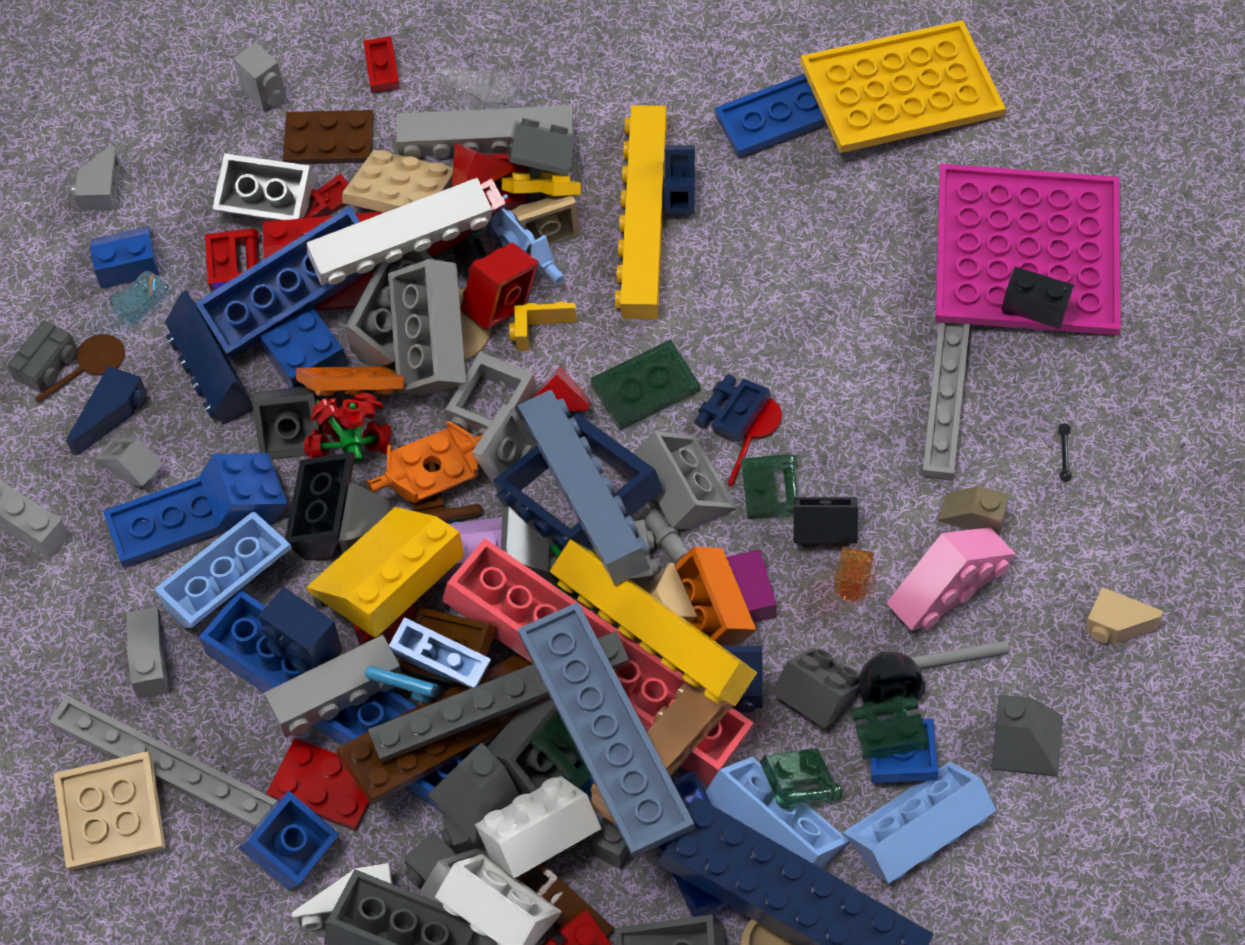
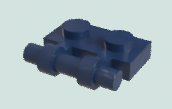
M727 374L722 381H718L714 386L713 395L708 402H704L698 410L699 415L694 422L698 427L705 428L711 420L713 421L711 424L713 432L740 442L771 397L768 388L744 378L735 387L736 378ZM724 399L728 400L723 408L719 407Z

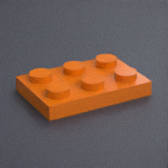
M385 366L296 368V380L304 384L306 389L314 390L316 395L330 396L334 395V391L345 390V394L359 395L364 390H374V393L392 394L393 389L404 388V377Z

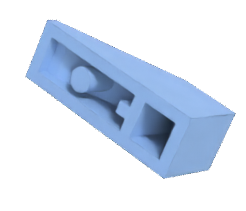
M405 617L389 644L396 657L425 671L470 688L479 685L492 661L490 658Z

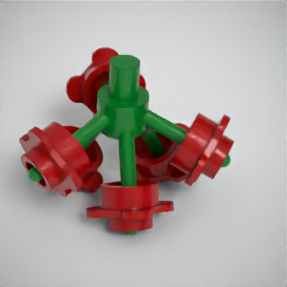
M359 393V395L354 396V399L344 400L343 405L339 409L336 406V398L330 401L327 398L321 401L318 400L312 407L313 413L310 415L311 421L316 420L320 426L323 425L325 434H320L318 429H313L311 436L306 437L304 441L306 456L309 459L328 456L330 449L342 448L344 453L353 452L355 454L354 464H359L363 460L360 450L364 446L371 452L380 451L383 455L387 454V447L392 434L389 425L381 426L375 421H370L361 438L365 418H375L377 409H382L383 404L376 401L377 398L368 393ZM331 434L336 442H329L327 435Z

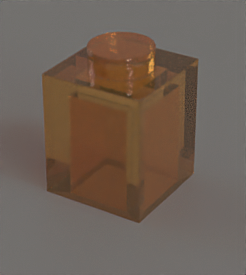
M843 546L835 576L834 593L851 601L858 598L866 599L874 567L873 552Z

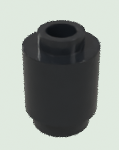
M466 237L456 244L453 249L460 272L468 281L470 275L469 268L472 263L477 259L486 257L482 242L477 238Z

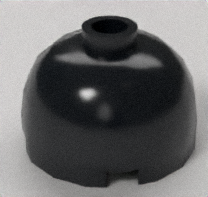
M899 652L878 653L864 664L859 674L858 684L862 703L865 708L866 705L870 706L871 711L881 714L904 709L898 703L908 702L913 698L917 702L925 693V681L918 665L908 655Z

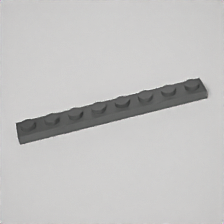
M617 631L597 638L614 670L630 664ZM534 664L370 728L368 731L380 762L383 763L550 695Z

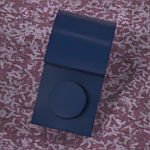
M665 145V214H694L696 189L695 145Z

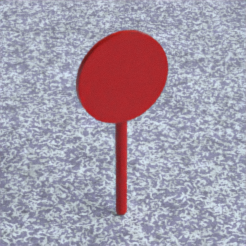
M769 398L744 435L746 439L728 480V486L734 485L752 438L766 437L779 427L782 420V412L778 403L773 399Z

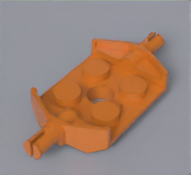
M448 421L447 429L392 450L391 445H388L386 472L379 477L368 480V488L370 492L374 493L389 487L390 490L394 489L404 500L415 503L477 477L478 462L472 452L484 434L472 437L470 433ZM432 462L438 464L441 468L436 472H429L424 469V466Z

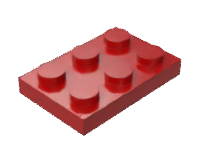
M294 738L266 792V795L278 800L279 797L290 791L320 818L353 831H357L370 804L336 753Z

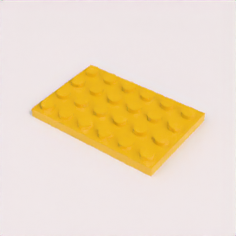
M963 20L802 55L800 58L802 70L840 153L997 118L1005 114V105Z

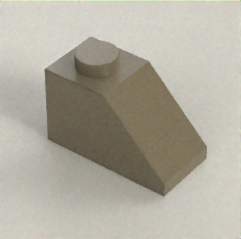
M981 486L946 493L938 522L969 530L991 527L1000 537L1008 509L1009 494Z

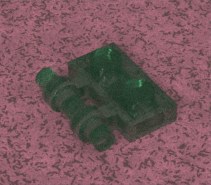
M902 696L892 697L891 701L877 704H874L873 701L864 702L863 706L850 709L853 721L862 719L866 721V724L856 726V736L863 760L928 748V737L921 715L907 716L906 711L918 709L916 697L903 699ZM894 714L895 719L879 722L877 719L878 716Z

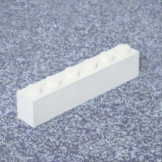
M478 178L309 241L307 242V253L321 286L327 283L334 285L342 282L346 276L353 273H366L379 263L385 261L387 263L395 262L402 258L405 253L413 250L415 252L426 250L432 243L439 240H452L465 230L481 229L491 221L492 209Z

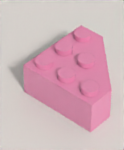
M991 527L941 533L886 604L910 630L929 629L938 622L941 616L959 603L968 601L975 591L990 580L1002 576L1009 569V562L1014 557L1015 552Z

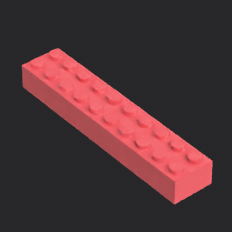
M485 538L447 582L442 599L444 603L467 619L495 626L497 629L494 637L532 664L533 662L518 634V628L577 602ZM579 603L597 638L617 631L630 664L614 671L642 725L648 731L655 723L654 718L663 706L669 708L675 701L674 697L679 688L684 683L688 685L689 683L681 678L683 675L681 672H675L662 664L659 657L653 656L642 649L637 642L622 634L617 628ZM731 708L680 766L707 785H710L719 769L725 768L744 742L753 722Z

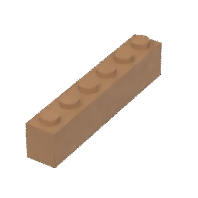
M684 683L675 694V701L669 708L663 706L654 718L655 723L648 731L646 730L669 776L677 770L734 706L724 700L720 705L703 694L706 688L702 685L696 688L691 684ZM593 784L590 792H592L591 805L593 809L615 825L596 785Z

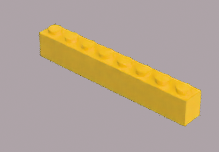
M631 105L630 117H625V135H629V141H624L623 157L628 159V165L622 166V183H627V190H621V208L626 209L625 215H620L619 231L624 232V240H618V257L623 258V265H617V283L622 284L621 290H616L615 308H621L622 319H658L667 111L666 106Z
M570 539L549 572L559 578L558 586L571 594L575 591L579 593L577 600L590 609H594L595 606L600 610L597 615L612 625L618 622L620 624L618 631L632 640L638 637L642 640L639 644L642 649L653 656H656L657 653L662 655L663 657L660 660L662 664L675 672L678 669L682 670L684 674L681 678L696 688H699L700 685L705 687L706 690L703 694L720 705L724 700L736 706L756 676L757 672L632 580L628 579L614 586L599 557L577 542Z

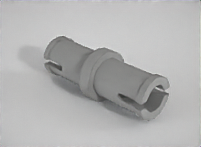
M656 508L647 511L643 515L641 520H644L646 527L652 531L656 545L660 549H664L674 564H676L689 552L680 540L677 529L670 527Z

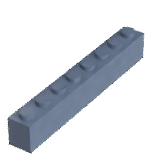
M549 390L517 405L529 433L614 586L650 569L645 557L650 554L645 540L642 536L636 538L635 534L638 533V530L631 516L624 517L623 514L627 512L619 495L615 497L611 495L615 493L611 481L607 475L601 477L600 474L604 472L596 455L590 458L589 455L592 454L589 443L585 436L578 437L581 431L574 417L567 418L570 412L563 398L557 400L552 390Z

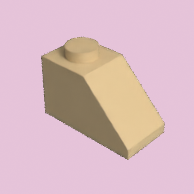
M1102 587L1088 617L1085 632L1089 633L1098 642L1107 643L1109 641L1117 644L1158 630L1163 611Z

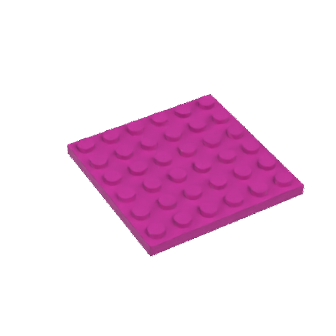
M940 164L935 322L1119 336L1121 330L1119 177ZM1014 267L1074 285L1060 329L1001 311Z

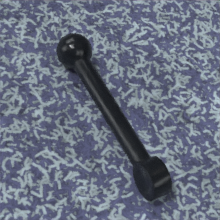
M1065 423L1061 424L1058 428L1062 439V472L1059 476L1062 481L1068 482L1072 478L1068 462V435L1070 434L1071 427Z

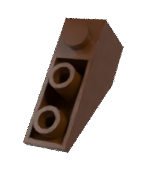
M544 862L516 877L517 880L562 911L556 920L561 927L582 910H588L606 937L614 930L610 923Z

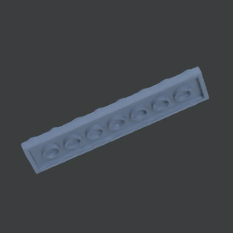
M576 602L518 628V634L632 858L694 830L695 824L579 603Z

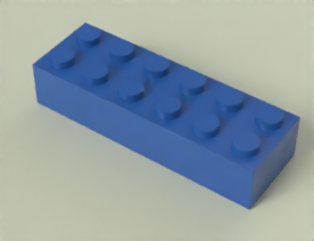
M350 206L195 302L210 329L231 359L260 342L262 334L311 306L313 308L377 268L379 264L366 273L359 274L356 272L348 275L340 283L334 285L327 283L321 286L307 253V242L360 222Z

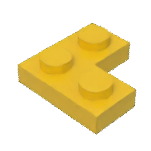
M540 171V176H530L529 172H514L512 177L502 178V190L513 194L542 192L552 196L581 195V183L570 180V175L557 174L550 171Z

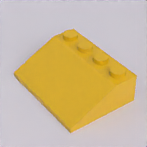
M394 507L306 587V590L371 636L377 638L465 556L460 531L436 516Z

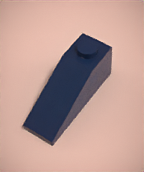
M110 366L106 368L66 439L73 455L78 456L131 417L137 407H142L146 399V390L140 376Z

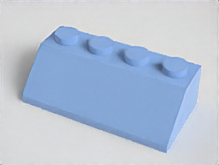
M252 511L154 590L165 610L183 628H191L292 547L269 524Z
M753 757L719 769L701 798L821 869L850 842Z
M949 761L938 769V780L919 781L844 831L843 834L874 874L889 884L892 881L903 878L907 871L918 863L931 859L934 853L945 845L956 842L961 834L970 828L983 824L987 817L997 810L982 779Z

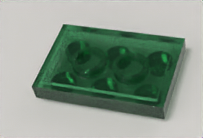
M671 339L590 378L592 388L619 431L701 391L700 383Z

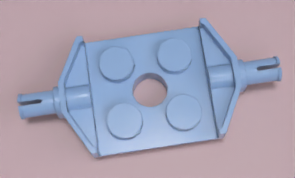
M504 195L502 198L505 200L508 196ZM502 208L491 217V221L486 225V232L490 234L493 240L500 243L502 247L513 242L539 261L535 279L547 274L555 285H559L564 281L565 275L555 266L545 235L535 240L533 234L528 229L524 230L519 225L515 215L510 210L506 211Z

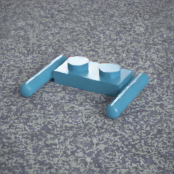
M368 666L365 670L366 678L412 691L411 698L430 703L432 698L439 699L441 693L451 689L374 666Z

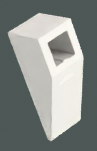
M389 863L355 868L393 884ZM354 870L293 911L292 916L296 927H302L304 930H317L323 926L322 924L327 923Z

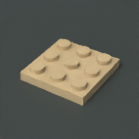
M373 150L343 191L342 203L385 213L449 189L452 185L453 167L446 166L443 163L422 161L412 156L404 157L392 154L386 150Z
M149 751L53 773L66 869L72 871L166 849L153 759Z

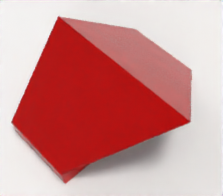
M455 143L451 187L478 178L480 184L491 178L493 181H496L514 171L513 165L504 160Z
M561 366L556 369L530 398L532 399L552 390L557 400L563 398L569 411L589 410L590 399Z

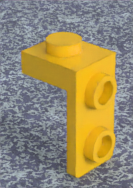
M556 302L554 304L539 305L527 303L515 306V323H509L510 341H516L517 351H529V325L577 322L575 303Z

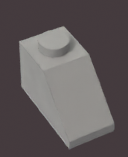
M109 146L77 171L76 183H72L71 195L72 199L77 201L80 210H115L120 159L115 146Z
M113 438L94 459L132 486H146L150 484L158 475L156 471L163 465L139 438Z

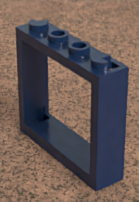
M578 413L573 416L581 431L578 437L585 436L592 453L630 480L612 495L613 497L619 495L627 512L623 514L624 517L632 516L663 491L656 469ZM537 446L493 480L498 491L496 498L502 501L504 507L512 508L526 523L530 522L534 525L536 531L543 538L549 537L552 539L561 552L570 539L589 550L593 548L580 523H577L570 529L521 491L549 468Z

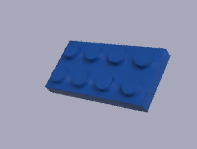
M805 74L714 108V114L738 158L827 124Z
M199 477L103 510L123 568L232 528L217 526Z

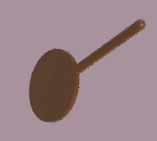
M107 334L89 337L82 342L77 350V361L80 367L37 396L35 401L41 402L84 371L92 375H103L108 366L118 369L125 358L123 343L118 338Z

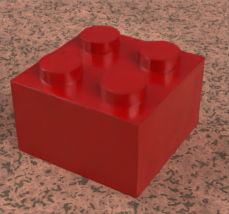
M513 242L501 249H496L493 253L482 259H477L469 268L470 275L467 286L463 291L464 298L460 310L486 330L515 315V306L528 303L539 261Z

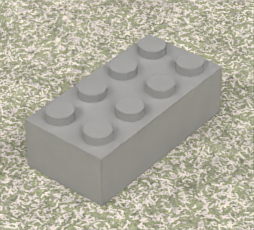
M428 259L388 273L396 373L404 377V388L397 389V392L429 395L466 384L456 263Z

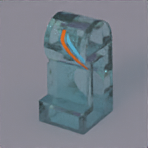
M145 271L138 276L134 284H131L121 294L116 291L109 298V302L114 314L133 328L167 296L169 286L152 271Z

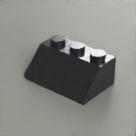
M353 452L300 460L285 540L290 543L291 549L304 560L331 557L339 542L348 487L351 482L355 460Z

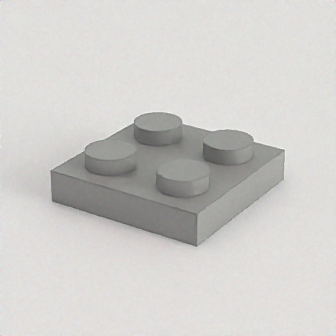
M502 405L472 454L496 488L493 480L537 445L514 408Z

